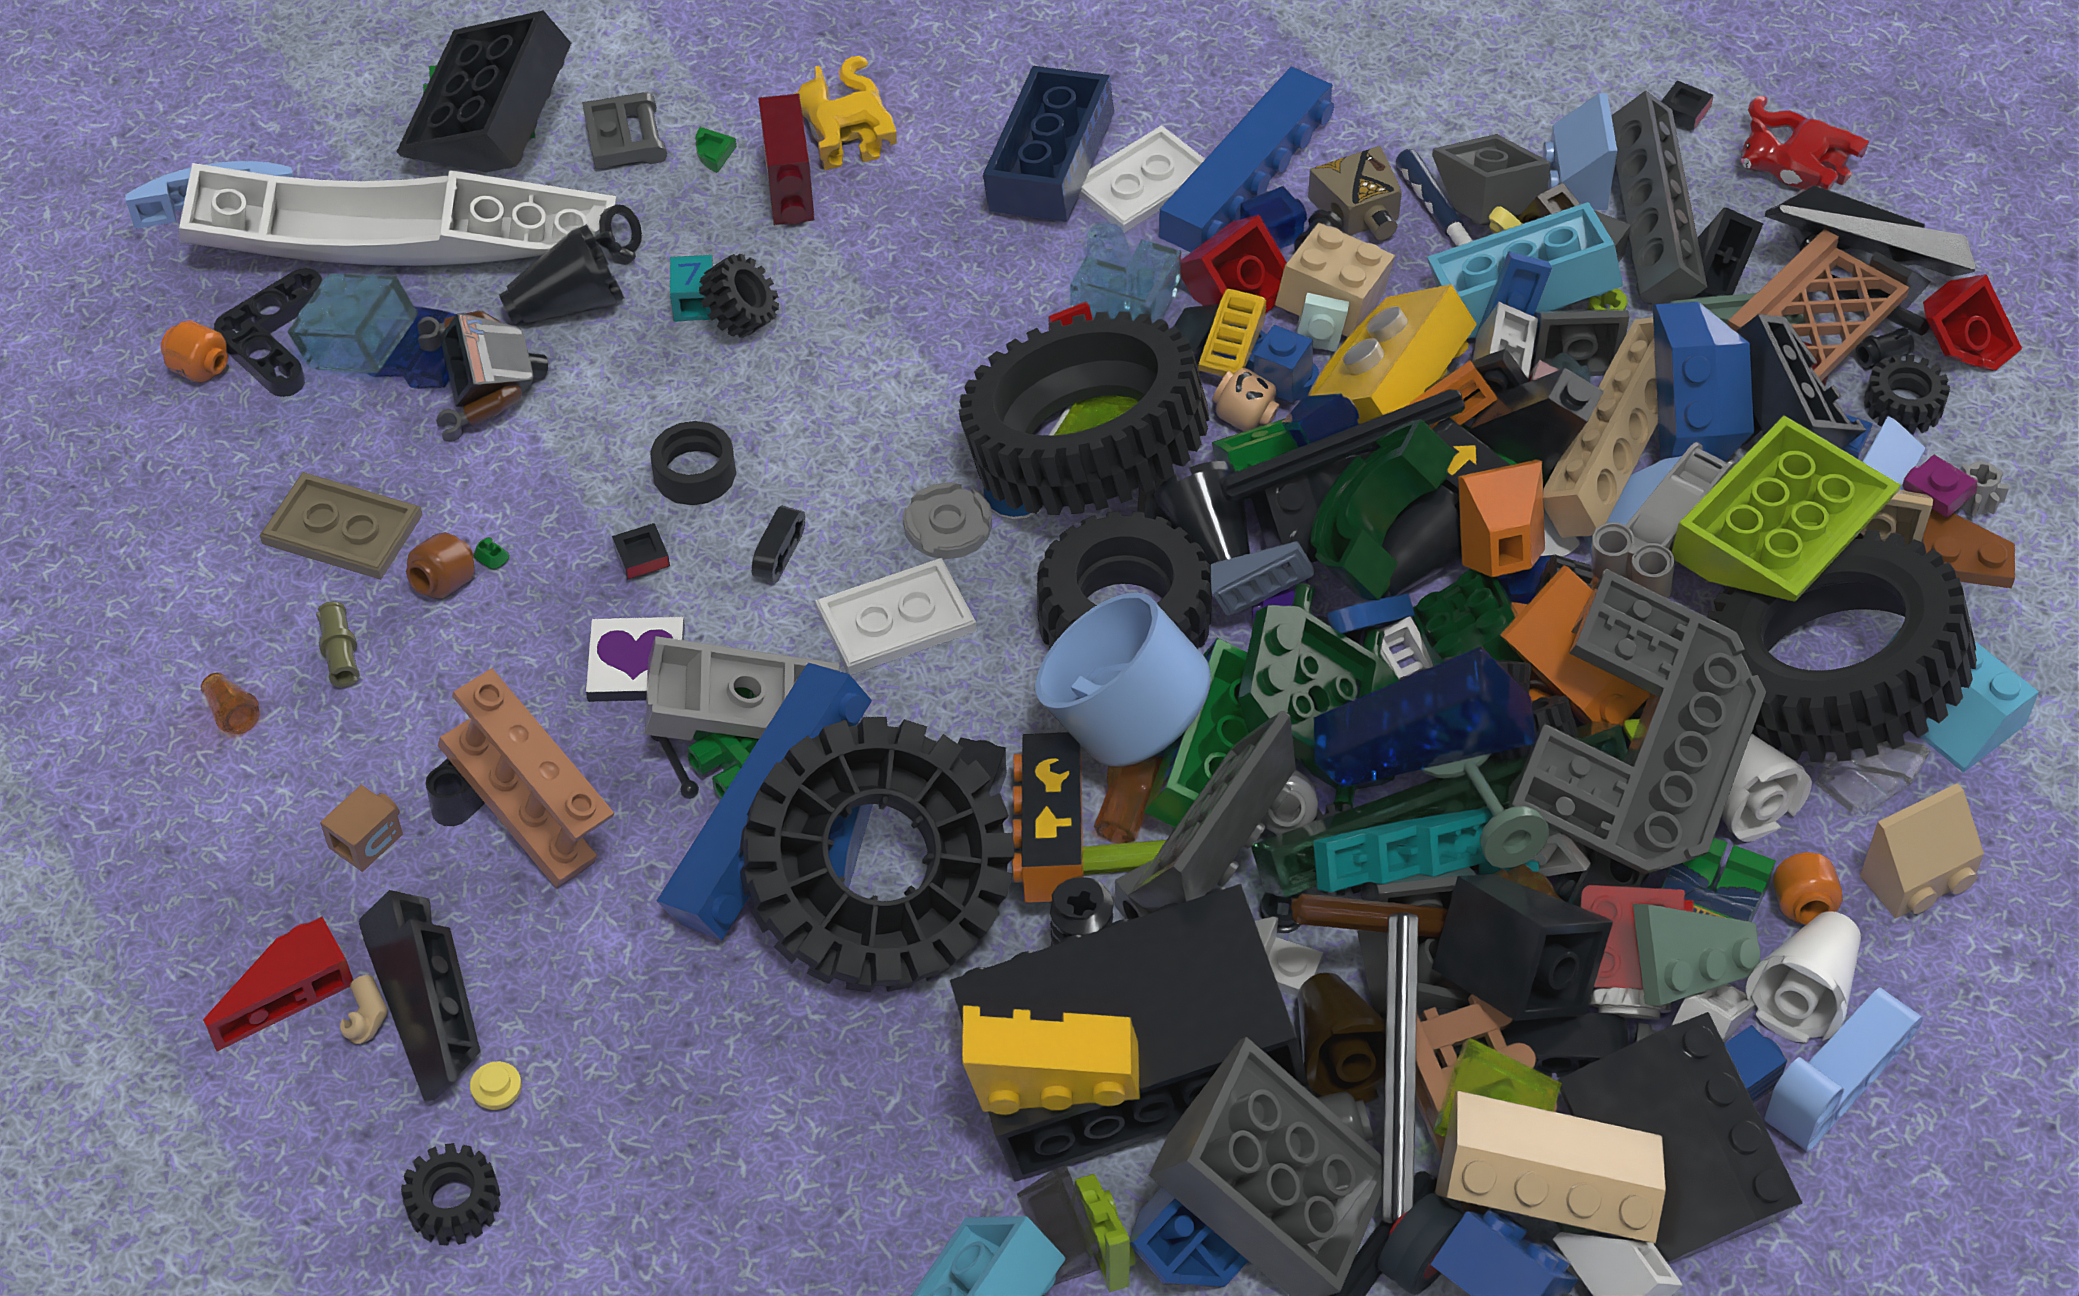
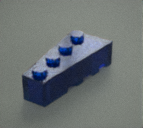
M1482 646L1313 717L1315 763L1341 787L1533 744L1535 740L1531 696Z

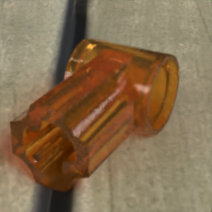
M1153 756L1140 763L1124 767L1108 766V791L1094 824L1098 836L1104 837L1109 842L1115 844L1136 841L1146 815L1144 810L1163 757Z

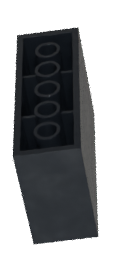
M1241 884L1229 888H1215L1204 896L1180 904H1166L1156 912L1132 920H1118L1109 925L1108 928L1083 936L1073 935L1065 938L1059 944L1035 952H1021L1011 960L987 968H973L965 972L963 976L950 979L962 1025L963 1006L980 1007V1016L1012 1018L1013 1009L1030 1010V1020L1062 1022L1063 1013L1130 1017L1138 1040L1139 1099L1124 1100L1121 1104L1114 1106H1104L1097 1103L1072 1104L1069 1108L1063 1110H1049L1044 1107L1024 1108L1006 1115L988 1111L996 1140L1014 1182L1170 1132L1240 1039L1245 1037L1249 1038L1303 1087L1309 1086L1294 1027Z

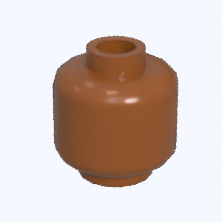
M447 532L437 533L409 552L406 569L407 579L413 589L422 595L434 599L446 598L473 578L475 570L473 552L470 546L457 536Z

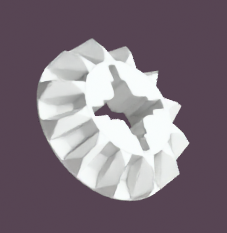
M1600 987L1593 990L1589 1006L1599 1008L1598 1013L1616 1014L1623 1018L1660 1019V1013L1671 1012V1002L1661 1006L1645 1004L1644 991L1631 988Z

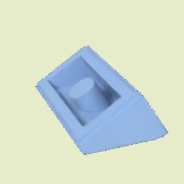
M1888 416L1863 462L1901 484L1900 490H1904L1902 487L1903 480L1907 473L1918 465L1925 452V447L1896 420Z

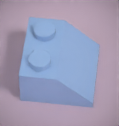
M1598 93L1554 123L1550 142H1544L1543 158L1551 162L1548 190L1564 183L1580 204L1589 202L1593 210L1608 209L1617 156V145L1607 93Z

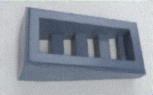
M1298 541L1211 564V590L1228 616L1241 612L1313 576L1314 567ZM1289 562L1291 566L1284 568L1283 564Z

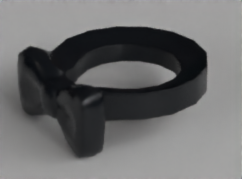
M616 204L606 208L600 215V233L594 238L600 246L608 249L614 255L619 264H629L636 258L634 251L641 244L642 231L639 220L634 212L625 205ZM615 214L625 217L631 227V240L625 246H621L616 242L612 234L611 222Z

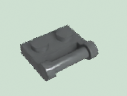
M641 92L582 102L595 169L645 161L648 164L665 161L667 150L665 143L659 138L654 116L657 106L652 94ZM634 114L639 118L643 140L632 142L626 115Z

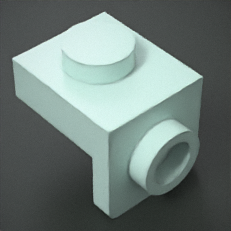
M1307 293L1301 316H1299L1296 333L1313 339L1314 349L1336 352L1348 313L1349 302Z

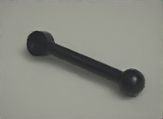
M651 735L653 740L660 742L682 784L680 787L681 794L689 799L697 796L699 786L695 781L689 779L667 737Z

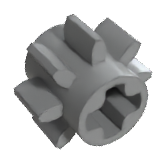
M1979 461L1970 465L1963 463L1960 470L1978 480L1977 492L1960 508L1972 516L1984 514L1987 511L1992 515L1995 514L1998 504L2005 502L2009 490L2008 485L2000 483L2004 472L2002 470L1999 471L1988 462Z

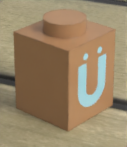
M362 784L320 821L328 848L361 872L367 869L403 835L398 818L400 811L394 801L383 793L376 795Z

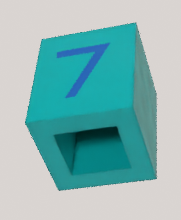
M712 255L670 257V299L674 322L711 320L708 314L712 311L709 307L703 308L701 301L706 296L699 294V287L703 285L700 283V279L705 275L704 272L714 266Z

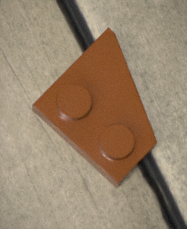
M1931 509L1921 541L1925 544L1927 553L1933 549L1942 555L1944 564L1949 562L1955 569L1956 578H1959L1961 582L2012 589L2015 580V543L1955 513L1946 518Z

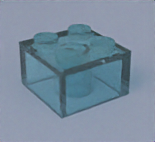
M329 273L322 280L319 288L300 311L299 316L287 332L309 368L378 373L418 313L397 276Z

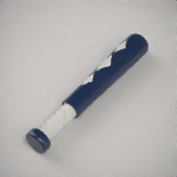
M1406 149L1400 152L1396 158L1397 168L1434 217L1444 234L1451 237L1456 246L1472 242L1471 237L1464 229L1463 221L1418 152L1413 149Z

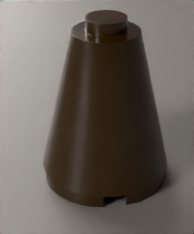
M1324 972L1313 975L1302 984L1298 992L1302 1054L1308 1085L1312 1091H1315L1322 1097L1338 1092H1348L1354 1097L1355 1102L1363 1100L1364 1104L1369 1103L1379 1097L1377 1090L1384 1086L1386 1021L1337 974Z

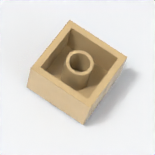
M1318 223L1285 265L1275 305L1301 316L1307 293L1348 301V313L1342 335L1348 337L1372 312L1384 295L1395 255L1380 249L1375 244L1366 243L1342 233L1337 228Z

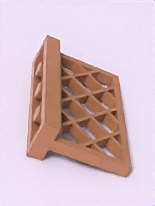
M1826 229L1816 236L1758 291L1727 323L1736 332L1757 314L1782 317L1784 315L1803 314L1806 324L1790 325L1798 336L1810 337L1812 346L1806 347L1813 357L1816 358L1818 367L1814 372L1821 381L1907 297L1910 288L1836 248L1839 236ZM1837 265L1852 273L1853 277L1832 278L1831 270ZM1867 289H1881L1890 294L1888 298L1869 299ZM1857 290L1859 299L1839 300L1837 291ZM1827 291L1829 300L1809 301L1807 293ZM1863 311L1866 318L1864 321L1846 322L1843 312ZM1833 313L1836 322L1815 323L1813 314ZM1819 335H1840L1842 343L1839 345H1821Z

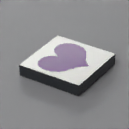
M684 618L592 619L586 685L588 702L646 700L648 657L655 636L684 640Z

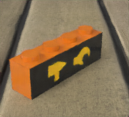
M1069 732L1022 734V753L1013 754L1014 781L1022 782V786H1013L1014 815H1022V819H1013L1014 849L1022 848V853H1014L1013 878L1014 883H1023L1025 903L1051 902L1052 893L1058 885L1067 879L1084 877L1080 744Z

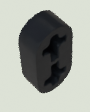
M783 505L778 507L756 547L752 560V575L754 577L775 583L779 581L803 535L805 528L804 511Z

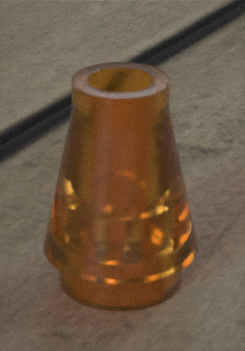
M212 673L202 681L201 692L206 697L216 724L221 730L232 734H243L256 725L260 711L258 700L254 695L228 680L222 673Z

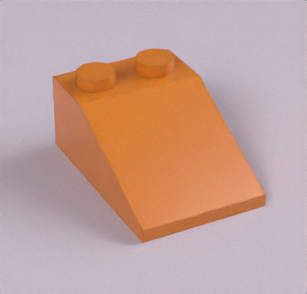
M1564 565L1500 636L1525 663H1531V669L1555 695L1568 697L1572 713L1582 723L1611 739L1624 722L1649 697L1650 693L1569 654L1577 635L1571 631L1593 590L1570 568Z

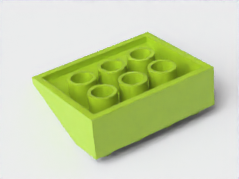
M1783 416L1678 523L1672 554L1675 561L1709 582L1795 602L1899 492L1901 484L1790 418Z

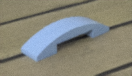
M231 161L205 164L294 178L292 167L275 163ZM191 167L156 178L125 195L135 229L176 222L175 211L183 209Z

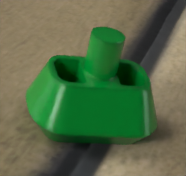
M490 537L481 540L473 553L475 559L490 569L499 568L508 561L510 556L508 551L493 542V539Z

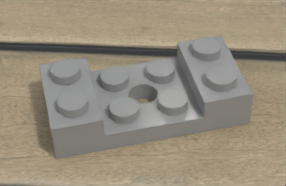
M655 636L648 657L645 734L692 741L695 730L760 739L808 662L840 671V663ZM737 687L748 688L752 690L756 698H743L734 689Z

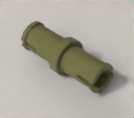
M336 601L326 602L319 606V612H316L322 635L319 639L320 652L327 659L331 684L336 687L352 686L358 681L357 677L360 676L354 655L357 647L354 633L349 630L345 606Z

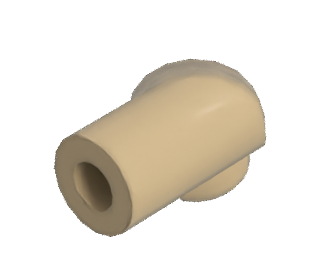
M362 975L352 981L350 988L359 1008L356 1012L348 1013L349 1021L342 1019L340 1023L342 1035L354 1044L365 1043L373 1039L387 1016V1007L371 975Z

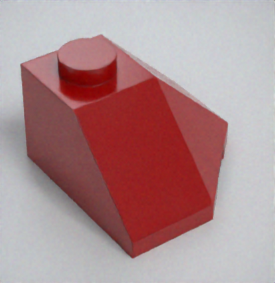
M1987 274L1950 280L1923 301L1926 319L1944 355L1985 370L1995 371L2023 349Z

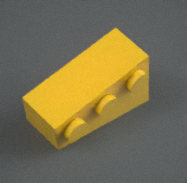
M963 1006L962 1063L983 1112L991 1111L996 1114L1006 1115L1024 1108L1044 1107L1049 1110H1063L1069 1108L1072 1104L1097 1103L1104 1106H1114L1121 1104L1124 1100L1139 1099L1138 1040L1130 1017L1063 1013L1062 1022L1030 1020V1010L1013 1009L1012 1018L980 1016V1007Z

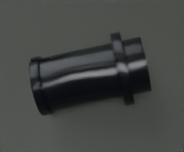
M1898 328L1893 332L1878 337L1868 335L1856 346V358L1861 366L1873 369L1875 365L1879 366V362L1884 358L1891 360L1893 355L1911 354L1914 350L1913 336L1909 335L1900 339L1901 336L1909 333V330L1906 328Z

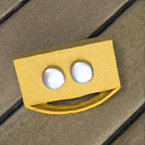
M1452 284L1386 297L1336 350L1313 383L1305 408L1325 437L1405 407L1423 394L1427 387L1449 374L1448 365L1452 359L1461 356L1468 349L1469 344L1466 340L1477 325Z

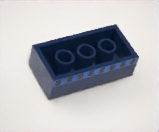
M1032 66L983 173L988 210L990 212L1063 222L1068 221L1114 114L1110 75Z

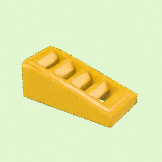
M1232 289L1225 290L1199 361L1198 371L1224 377L1228 371L1234 374L1239 369L1246 367L1265 322L1266 299L1264 297ZM1215 353L1235 356L1236 360L1216 356Z

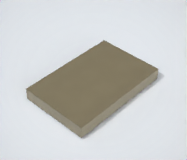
M302 472L259 536L263 545L381 580L421 519L422 511L420 506Z

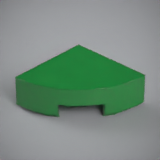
M699 127L695 136L697 156L705 167L718 173L736 149V138L703 127Z

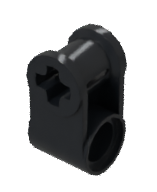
M448 758L437 768L433 769L426 778L425 785L432 817L438 824L452 827L460 825L485 804Z

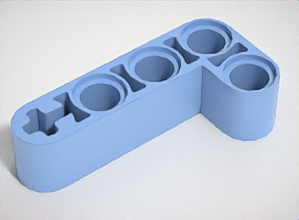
M1882 988L1876 989L1809 1062L1799 1057L1790 1064L1775 1085L1764 1120L1805 1151L1809 1152L1912 1040L1923 1022V1017Z

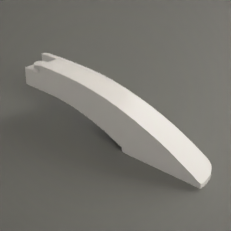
M192 163L179 226V240L183 243L256 254L345 264L427 266L505 261L542 256L570 231L586 224L595 237L600 233V215L606 208L615 205L616 196L449 170L448 176L428 178L340 181L282 177Z

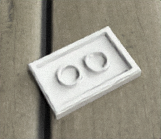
M1161 125L1091 168L1078 197L1121 232L1125 233L1159 212L1164 203L1199 167L1205 158Z
M942 558L815 601L816 610L850 675L977 631L976 621Z

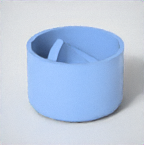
M1138 592L1126 593L1110 598L1093 607L1062 633L1042 661L1036 677L1035 691L1039 701L1091 757L1103 765L1124 767L1153 757L1171 745L1187 730L1207 699L1211 684V671L1208 662L1201 652L1150 596Z

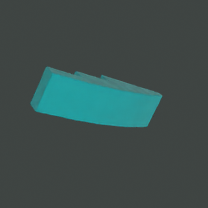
M1489 808L1400 821L1314 840L1318 890L1333 892L1366 882L1386 884L1418 874L1434 877L1488 862L1481 851L1480 837L1483 828L1494 816Z

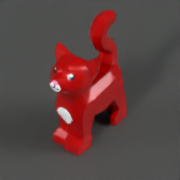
M1757 96L1749 103L1748 112L1752 118L1750 123L1751 134L1745 141L1741 152V164L1745 169L1770 172L1784 184L1802 190L1813 185L1830 190L1834 183L1843 186L1852 176V173L1846 167L1849 157L1854 155L1862 158L1866 153L1869 141L1848 130L1831 126L1820 120L1807 119L1792 111L1768 112L1764 110V107L1767 105V97ZM1788 127L1792 129L1793 134L1782 144L1778 142L1767 128Z

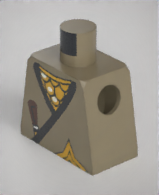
M1381 146L1310 169L1308 198L1318 209L1331 211L1338 215L1344 223L1343 229L1345 234L1351 236L1370 229L1378 240H1385L1396 232L1397 223L1395 220L1399 218L1402 193Z

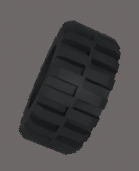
M1120 511L1107 512L1104 518L1097 519L1094 515L1083 519L1081 526L1078 528L1072 525L1059 535L1060 541L1054 540L1046 549L1045 558L1040 562L1037 572V616L1040 635L1043 642L1049 645V650L1071 624L1087 611L1097 606L1088 599L1091 594L1104 587L1117 584L1137 585L1156 593L1162 598L1157 602L1159 607L1197 649L1205 645L1209 635L1212 612L1211 565L1206 562V554L1201 546L1196 542L1192 543V536L1180 527L1174 530L1171 528L1170 521L1158 516L1155 520L1146 518V513L1133 511L1132 515H1120Z

